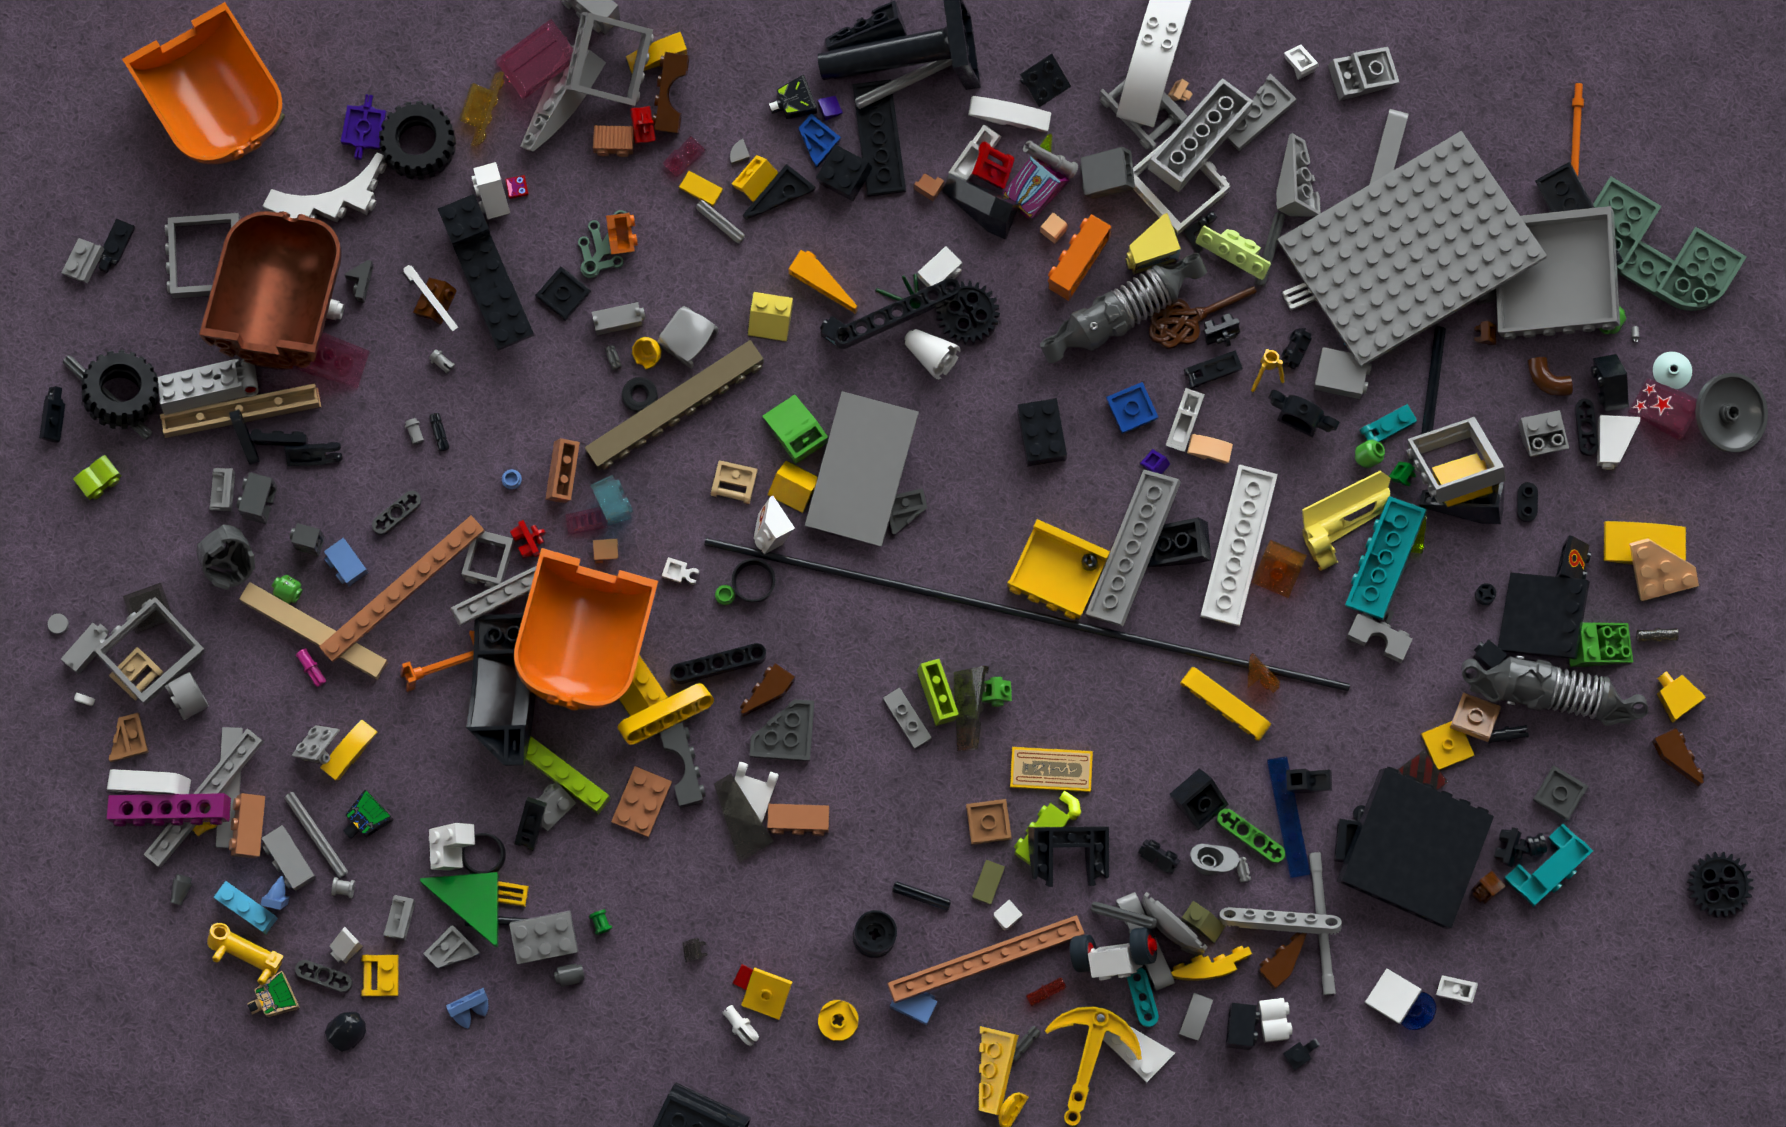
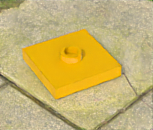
M1452 721L1421 733L1437 771L1474 756L1466 734L1450 728Z
M754 968L741 1006L780 1020L793 982Z

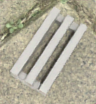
M1305 283L1282 292L1290 311L1316 300L1314 296H1311L1297 303H1291V301L1311 294L1308 289L1288 297L1290 294L1307 288Z

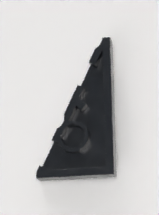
M786 164L745 211L743 217L748 220L811 193L816 187Z

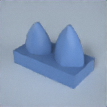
M280 876L268 894L262 897L261 906L280 910L288 905L290 896H285L283 876Z
M484 988L446 1005L447 1010L459 1025L468 1029L471 1023L470 1008L482 1016H486L488 1012V997Z

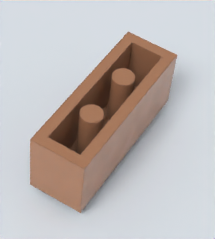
M562 438L554 441L545 500L560 503L571 501L580 442Z
M241 793L234 798L233 810H235V818H232L231 821L233 838L229 841L231 856L257 858L260 856L265 796Z
M768 804V831H772V834L777 835L784 834V831H792L793 835H804V832H812L814 836H824V832L829 833V806Z

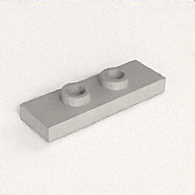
M900 688L883 697L884 702L914 749L932 739Z

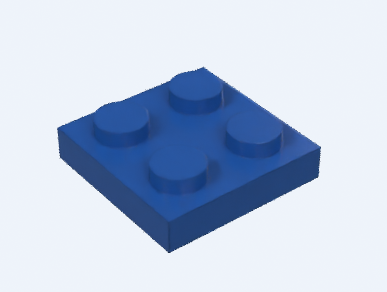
M1143 382L1106 397L1122 434L1159 418Z

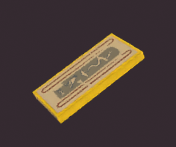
M1012 747L1010 788L1091 792L1093 751Z

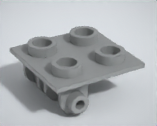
M315 725L309 730L306 738L297 745L292 756L301 758L304 761L309 760L310 762L326 764L329 762L330 756L325 749L340 730Z

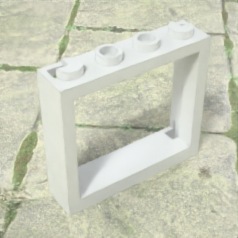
M1165 140L1133 167L1135 189L1133 190L1159 218L1163 214L1168 213L1175 235L1178 236L1229 192L1230 186L1226 181V177L1220 176L1216 172L1217 169L1214 164L1206 161L1200 169L1219 191L1180 223L1138 178V175L1148 168L1150 159L1167 141Z

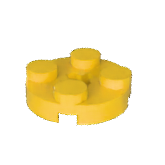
M841 1000L830 1001L822 1007L819 1013V1029L825 1037L832 1041L847 1040L853 1036L858 1028V1013L848 1002ZM838 1015L839 1018H844L841 1026L833 1024L834 1016Z

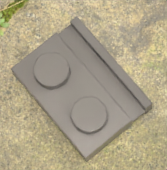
M78 238L61 273L88 284L104 248Z

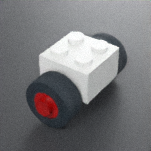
M1135 928L1130 933V943L1099 948L1096 947L1091 935L1074 936L1070 942L1072 965L1076 972L1091 971L1092 978L1099 977V980L1110 979L1111 976L1118 975V978L1131 976L1130 974L1136 973V970L1144 964H1152L1156 961L1157 942L1154 932L1151 928Z

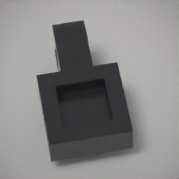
M1316 1038L1305 1046L1298 1042L1284 1052L1283 1055L1293 1069L1296 1070L1312 1059L1308 1053L1320 1044Z

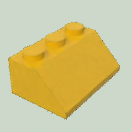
M640 655L632 683L625 694L619 699L630 716L668 698Z

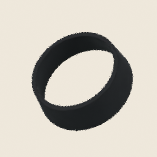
M752 558L742 561L736 566L732 574L734 591L739 597L748 602H759L766 599L775 586L776 579L772 567L761 559ZM747 566H762L771 575L772 587L766 596L760 599H747L738 592L736 587L737 575Z
M479 833L474 835V837L487 835L494 838L500 846L501 857L497 865L492 869L477 871L466 862L464 854L466 847H463L462 861L464 866L472 874L498 872L506 858L503 843L492 834Z

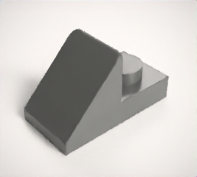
M370 260L344 274L346 280L358 282V284L355 283L353 288V295H355L358 302L365 303L374 267Z

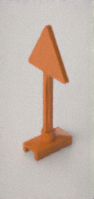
M470 631L469 635L474 646V631ZM474 650L422 668L417 667L413 669L410 661L403 663L400 674L401 677L405 676L407 681V692L414 690L416 680L422 679L426 675L473 660Z

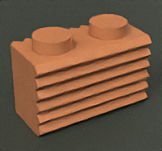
M594 126L593 151L598 156H609V153L617 154L619 157H627L629 154H633L634 132L632 126Z

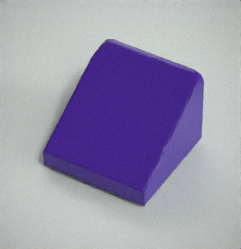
M836 96L817 100L825 121L843 114Z
M1152 449L1140 464L1148 471L1162 474L1169 467L1170 462L1165 456Z

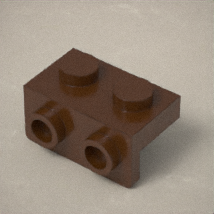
M428 278L426 286L447 312L457 290L446 281ZM422 292L413 313L420 317L432 319L437 324H442L444 319Z

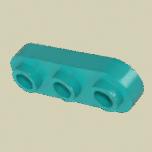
M1140 967L1136 970V973L1130 974L1131 976L1127 977V982L1139 1023L1144 1027H1152L1157 1023L1159 1015L1148 975ZM1135 974L1140 975L1141 980L1135 981L1133 979V976ZM1140 994L1146 995L1145 1001L1139 1000ZM1145 1014H1151L1152 1019L1150 1021L1145 1020Z

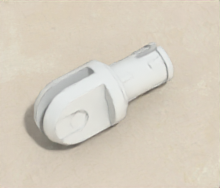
M733 1005L727 1007L722 1014L733 1025L732 1032L735 1035L737 1034L749 1046L753 1045L754 1041L757 1042L759 1036L750 1025V1020L742 1018Z

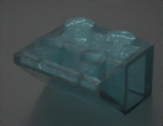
M613 475L591 485L609 525L632 519L630 513L633 510L628 498H623L622 496L625 493L619 479L615 480Z

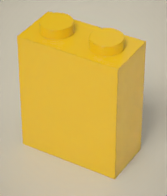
M1477 453L1432 467L1433 477L1438 485L1487 470L1485 461L1481 460ZM1492 486L1445 501L1447 507L1493 493Z

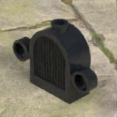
M1271 390L1268 396L1271 400V405L1281 410L1277 421L1312 438L1317 428L1326 432L1336 431L1340 423L1333 417L1325 416L1324 411L1320 407L1302 397L1295 395L1286 397L1277 390Z
M1359 805L1354 809L1353 817L1355 820H1338L1335 862H1344L1363 814L1364 805Z

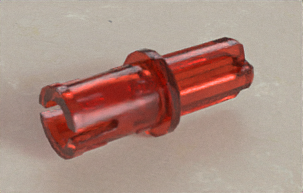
M1058 978L1045 986L1042 984L1041 988L1027 994L1026 997L1031 1006L1046 998L1050 999V996L1064 990L1066 984L1062 978Z

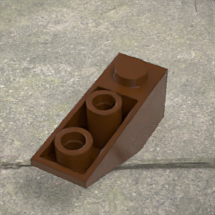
M776 663L773 667L769 666L763 674L764 680L761 684L758 682L751 692L754 694L749 700L746 698L740 706V709H742L741 715L744 717L783 697L794 683L795 676Z
M1677 728L1654 738L1652 743L1661 760L1695 785L1700 786L1704 783L1703 772L1700 768L1696 767L1692 751L1687 750L1684 744L1686 740L1682 732H1678Z
M1491 871L1472 888L1474 891L1472 895L1479 903L1483 901L1486 904L1505 885Z
M1296 932L1290 938L1292 941L1287 946L1282 944L1274 951L1277 954L1271 960L1267 957L1259 964L1261 968L1258 972L1273 990L1290 977L1307 933Z

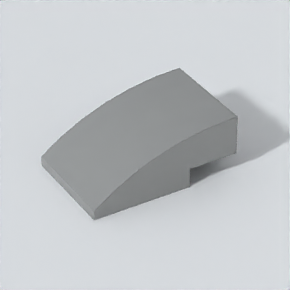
M1388 47L1356 52L1351 56L1333 59L1328 64L1339 101L1379 91L1400 83Z

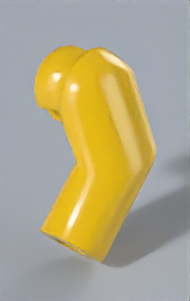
M203 822V825H196L192 830L197 836H200L205 831L216 828L217 825Z

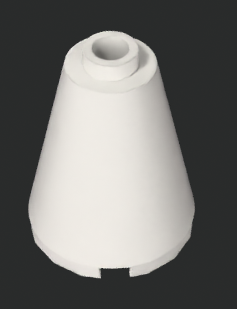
M918 329L910 330L905 336L907 348L936 379H941L940 375L942 373L947 375L958 360L956 353L957 351L960 352V347L954 343Z

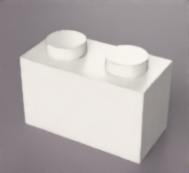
M945 246L917 272V277L927 287L951 277L955 279L962 272V262Z

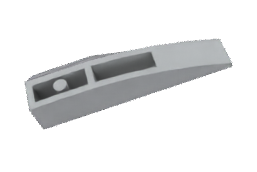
M569 44L568 48L564 50L559 63L553 69V73L547 82L520 147L533 152L546 142L569 119L587 95L564 89L574 48L573 45ZM588 49L579 86L591 88L606 62Z

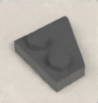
M923 488L896 494L889 520L892 535L899 532L927 509Z

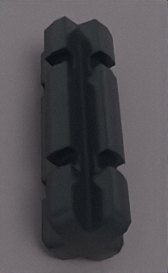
M439 413L431 414L429 417L431 424H433L432 428L438 442L439 451H446L449 449V444L446 440L447 437L443 424L441 423V416Z

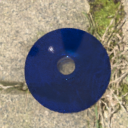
M1421 992L1401 1024L1409 1030H1420L1429 1025L1436 1014L1435 1000L1429 994Z

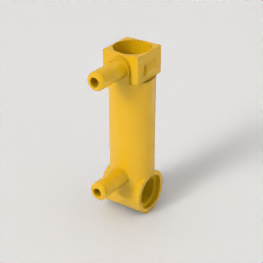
M223 923L213 924L210 928L207 945L216 951L212 957L214 962H219L225 952L261 969L262 974L258 979L260 985H264L268 978L273 977L280 968L283 955L275 951L270 952L230 932L229 927Z

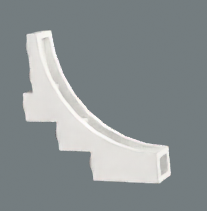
M376 153L369 165L356 178L331 192L298 196L271 189L263 204V208L268 212H287L290 214V218H297L299 214H303L316 219L317 216L315 214L317 213L334 222H338L339 218L342 219L347 210L345 206L367 215L369 210L372 211L376 205L375 196L371 190L374 191L378 184L376 179L379 173L382 174L385 171L387 163H385L384 155Z

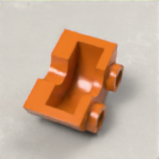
M630 213L607 215L606 220L611 254L634 252V246H638L637 236L632 234L631 228L635 226L634 215H630Z

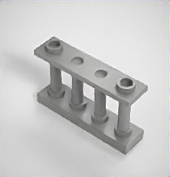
M1126 79L1109 94L1104 89L1100 91L1099 97L1102 105L1106 108L1110 107L1116 114L1119 105L1114 99L1123 92ZM1165 92L1163 93L1159 110H1165L1169 114L1168 119L1151 134L1147 135L1142 130L1141 126L1144 124L1120 118L1141 139L1139 141L1145 149L1149 148L1151 151H1154L1156 148L1154 140L1171 125L1177 123L1181 125L1188 117Z

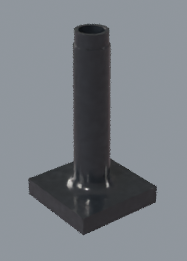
M943 0L947 26L944 28L818 53L822 80L839 79L952 59L953 69L965 90L981 88L971 14L963 0Z

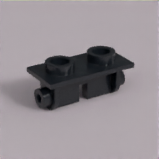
M1306 328L1295 329L1289 337L1290 342L1281 354L1283 364L1289 363L1288 367L1294 370L1296 367H1299L1304 354L1299 352V349L1306 351L1312 340V334L1305 331Z
M1146 839L1142 844L1146 847L1141 846L1138 851L1141 854L1140 857L1150 863H1153L1158 858L1159 861L1156 867L1167 874L1168 872L1173 874L1176 869L1174 865L1177 866L1181 861L1177 858L1178 855L1170 850L1166 852L1160 848L1161 845L1158 842Z

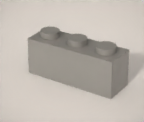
M283 825L262 837L264 841L262 847L267 855L272 854L275 860L272 863L278 872L282 870L284 873V882L288 889L293 888L297 891L316 879Z

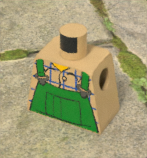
M282 971L267 980L264 985L258 986L254 990L258 999L247 1003L252 1015L263 1010L267 1017L300 1008Z

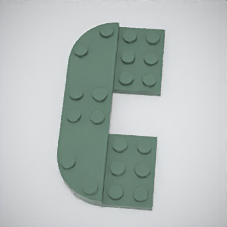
M1611 176L1593 203L1595 208L1611 206L1614 211L1616 248L1624 261L1617 266V274L1675 308L1697 311L1715 304L1723 296L1746 259L1745 255L1697 227L1692 231L1675 261L1640 241L1661 206Z

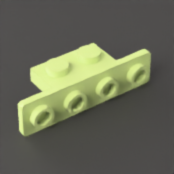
M1203 226L1195 241L1196 244L1261 280L1265 278L1271 265L1269 261L1258 256L1261 247L1257 246L1254 241L1246 240L1239 236V233L1234 230L1227 229L1222 234H1219Z

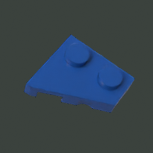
M812 114L798 128L816 167L827 157L834 145L841 141L839 135Z

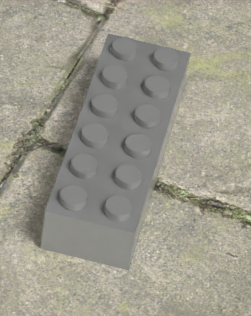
M1222 78L1150 159L1148 170L1177 192H1180L1249 114L1253 100Z

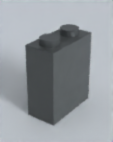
M1119 147L1081 157L1080 172L1083 176L1082 190L1085 196L1096 199L1135 189L1130 150Z

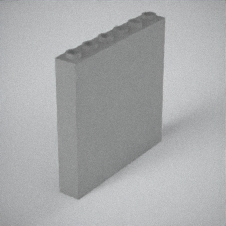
M1612 207L1520 216L1546 253L1547 258L1496 288L1498 333L1500 336L1511 340L1515 339L1516 336L1523 335L1526 338L1535 337L1536 334L1551 336L1555 335V332L1572 334L1575 333V330L1592 332L1595 331V328L1612 330L1615 326H1620L1615 222Z

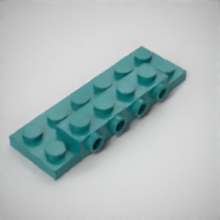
M1390 496L1388 497L1380 519H1376L1373 530L1375 532L1373 537H1369L1367 540V552L1359 560L1358 566L1360 569L1358 574L1355 573L1351 581L1353 586L1346 601V607L1381 620L1384 619L1426 515V509Z

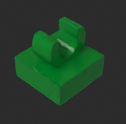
M1398 462L1389 477L1393 482L1410 486L1407 479L1409 476L1415 478L1416 474L1412 472L1414 467L1410 463Z

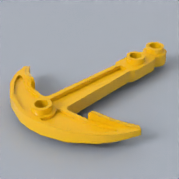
M1075 1008L1055 1018L1045 1030L1048 1034L1059 1028L1074 1026V1023L1089 1026L1077 1080L1072 1087L1068 1101L1069 1110L1064 1115L1065 1122L1072 1126L1077 1125L1081 1120L1080 1112L1084 1110L1089 1092L1088 1085L1106 1031L1120 1036V1040L1132 1050L1138 1060L1142 1059L1139 1041L1126 1021L1104 1008ZM1099 1014H1103L1105 1016V1020L1103 1022H1099L1097 1020V1016ZM1077 1093H1080L1082 1095L1081 1101L1075 1100V1095ZM1071 1113L1076 1114L1077 1119L1075 1121L1069 1119Z

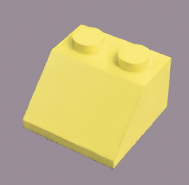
M754 292L748 335L787 341L793 298Z

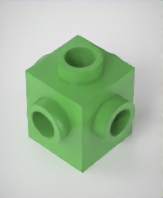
M992 677L990 680L980 682L981 702L992 703L993 707L1004 706L1005 702L1012 701L1011 681L1002 680V677Z

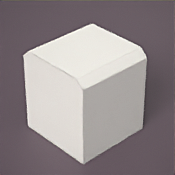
M1008 900L994 912L993 918L1003 930H1008L1023 915Z

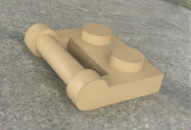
M719 460L711 496H724L750 504L758 469ZM720 482L747 488L746 493L720 488Z
M138 647L118 666L131 682L148 666L152 669L136 686L140 692L157 676L160 677L164 673ZM112 672L109 676L136 701L137 698Z

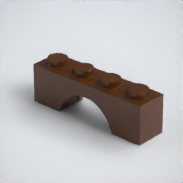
M665 52L664 56L661 55L660 67H663L662 75H658L657 87H660L659 95L656 94L654 106L658 107L657 114H653L652 117L654 121L653 126H655L654 130L679 133L682 114L671 105L669 91L672 84L678 78L688 74L689 55Z

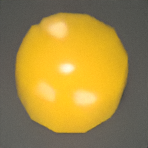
M640 338L632 346V355L636 360V364L643 365L645 369L654 367L661 358V347L652 338Z

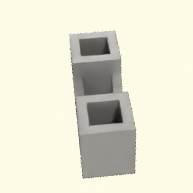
M1362 613V615L1357 614L1346 637L1353 642L1365 646L1370 637L1380 636L1386 643L1383 655L1399 663H1402L1413 639L1409 637L1410 635L1402 630L1397 632L1391 629L1389 624L1385 622L1378 623L1373 620V617Z

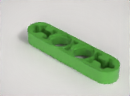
M1223 809L1218 813V824L1272 863H1279L1284 859L1285 850L1281 845L1234 811ZM1221 814H1230L1229 819L1233 822L1236 819L1239 820V822L1235 824L1233 830L1230 828V826H1232L1230 822H1222L1223 817L1221 816ZM1241 824L1246 825L1248 828L1247 835H1239L1237 827ZM1257 836L1262 837L1265 841L1264 846L1261 848L1256 847L1253 843L1254 838ZM1269 842L1272 844L1269 848L1274 851L1276 849L1280 850V858L1276 857L1273 859L1271 857L1272 852L1269 850L1266 853L1263 852Z

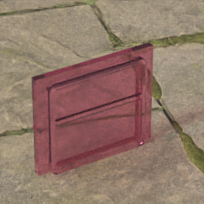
M550 19L495 61L508 78V81L511 82L524 100L569 67L573 48L553 20Z

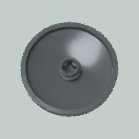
M1726 373L1715 376L1703 386L1698 395L1695 411L1697 425L1702 436L1714 448L1729 453L1745 451L1753 447L1764 434L1768 420L1767 403L1761 389L1747 376L1738 373Z

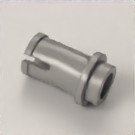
M436 349L429 357L431 363H435L446 374L450 372L447 366L450 368L455 366L454 363L442 354L441 350L438 351Z
M416 418L407 420L404 427L408 429L412 445L423 442L424 438L419 428L420 422Z

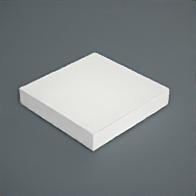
M1386 969L1365 1003L1396 1023L1401 1024L1422 990L1391 970Z

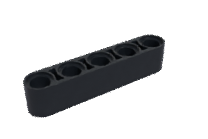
M754 643L677 663L672 666L670 675L674 683L685 684L758 665L765 661L767 657L766 649L762 644ZM759 649L763 652V655L760 658H755L752 656V652ZM735 655L743 656V661L740 663H735L732 659ZM716 660H722L724 665L721 668H715L713 663ZM696 665H703L705 668L702 673H695L693 669ZM677 670H683L685 675L682 678H676L674 673Z

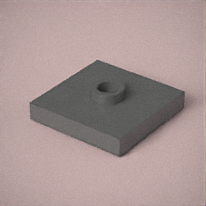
M1553 765L1533 801L1568 821L1588 786Z

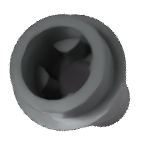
M176 874V877L173 878L171 903L182 905L192 886V878Z

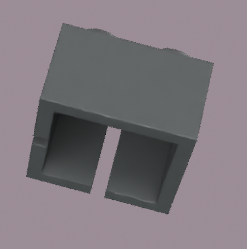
M249 472L248 478L245 477L243 480L242 497L239 496L237 501L238 511L243 519L267 524L271 507L265 506L266 502L273 504L277 485L273 478Z

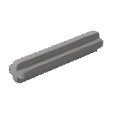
M704 200L697 204L696 209L735 242H742L745 235Z

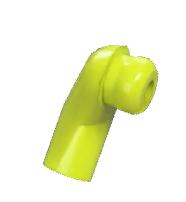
M1064 791L1059 799L1068 805L1069 812L1067 815L1070 816V819L1076 820L1081 814L1080 802Z

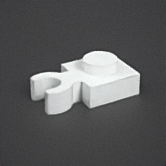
M668 557L662 578L681 583L684 578L688 583L694 585L696 580L691 579L690 575L692 573L699 575V570L696 568L688 570L686 569L687 563Z

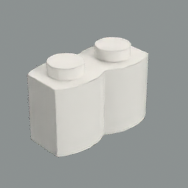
M1284 998L1259 1001L1258 1006L1264 1043L1288 1040L1289 1035H1292L1291 1022L1287 1023L1286 1015L1289 1014L1288 1002H1284Z

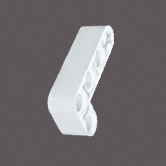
M112 769L109 772L107 791L146 795L189 794L191 779L170 772Z

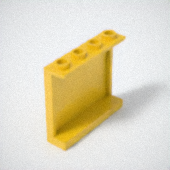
M1037 519L1010 580H1008L1007 587L1010 588V592L1016 595L1021 593L1027 595V599L1034 603H1039L1040 601L1047 604L1046 608L1056 612L1058 609L1065 612L1064 616L1070 619H1080L1109 557L1110 551ZM1092 553L1097 557L1098 566L1092 571H1087L1082 567V557L1085 554ZM1091 559L1088 560V564H1092Z

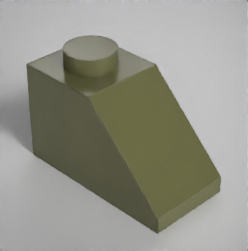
M1194 901L1181 918L1182 922L1213 943H1215L1225 928V925H1222L1221 921L1211 912Z

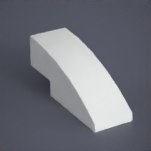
M983 125L948 173L969 180L973 175L972 172L979 155V145L985 141L994 148L1001 139V136L988 126Z
M1188 388L1185 389L1166 446L1185 452L1205 394Z

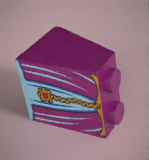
M1032 156L1002 194L1019 202L1020 213L1026 218H1036L1070 180L1062 173L1053 171L1047 163Z

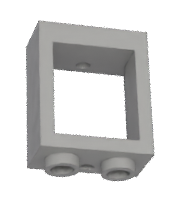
M485 531L469 546L461 573L463 578H466L465 581L471 584H477V582L485 583L484 586L487 588H492L502 583L515 543L513 538ZM478 541L505 548L497 578L470 571Z

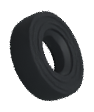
M644 377L632 378L624 385L622 390V400L625 406L636 413L657 401L658 398L656 386L652 381ZM635 389H645L648 394L646 400L636 402L632 398V393Z

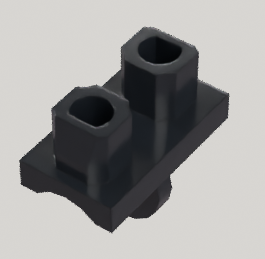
M1229 313L1221 317L1222 324L1215 325L1213 320L1204 322L1207 345L1215 342L1217 344L1224 342L1226 347L1231 346L1230 340L1236 338L1237 334H1240L1238 318L1234 319Z
M1512 827L1511 830L1501 829L1499 840L1508 844L1506 849L1496 848L1494 854L1496 860L1503 862L1513 868L1515 857L1521 860L1523 854H1529L1530 849L1525 847L1526 840L1520 839L1522 833L1518 831V828Z

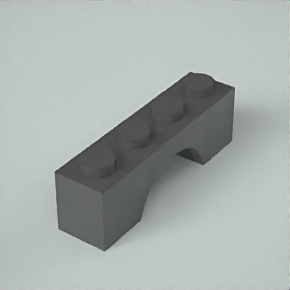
M678 723L661 731L660 735L664 750L677 754L685 763V774L682 780L674 786L681 809L703 803L702 797H705L706 794L703 785L699 786L697 778L701 777L698 765H693L692 759L696 758L693 746H688L687 739H691L688 727L684 728L683 723Z

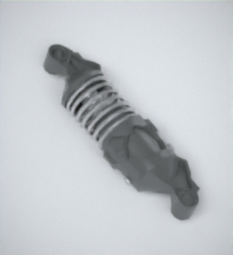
M1198 253L1188 255L1175 265H1154L1149 270H1146V277L1143 274L1139 275L1140 281L1134 277V285L1132 282L1127 281V288L1121 285L1120 290L1115 288L1114 291L1111 290V292L1109 291L1102 296H1097L1090 308H1083L1071 313L1070 319L1063 322L1055 335L1044 339L1040 343L1048 363H1055L1061 360L1067 347H1080L1093 352L1102 346L1109 337L1123 336L1134 327L1135 323L1140 324L1141 319L1146 320L1147 316H1153L1154 312L1159 313L1160 308L1165 309L1166 305L1171 306V304H1175L1185 278L1199 279L1207 273ZM1158 297L1162 300L1163 305L1159 303ZM1151 301L1156 304L1157 309L1152 306ZM1145 305L1149 307L1150 313L1146 310Z
M1517 656L1516 658L1508 657L1501 664L1487 671L1474 659H1467L1461 665L1463 679L1471 685L1470 691L1482 693L1485 698L1492 702L1504 700L1507 701V704H1523L1528 709L1537 711L1541 709L1549 710L1551 707L1555 711L1559 708L1561 713L1566 710L1568 714L1574 712L1576 716L1580 713L1583 717L1589 715L1591 719L1599 720L1605 726L1617 723L1630 725L1631 720L1643 718L1648 713V704L1643 695L1636 694L1623 700L1616 692L1609 677L1601 676L1598 678L1595 675L1591 682V675L1587 674L1583 683L1584 675L1582 672L1578 674L1576 680L1575 670L1569 675L1568 669L1562 672L1560 667L1551 665L1549 661L1538 659L1534 662L1524 660L1522 656ZM1470 668H1473V669L1476 670L1474 673H1467V672H1466V670H1468V669H1470ZM1580 702V707L1577 711V703ZM1585 703L1588 704L1586 712H1584ZM1636 704H1642V705H1643L1642 708H1639V709L1634 708V706H1635Z

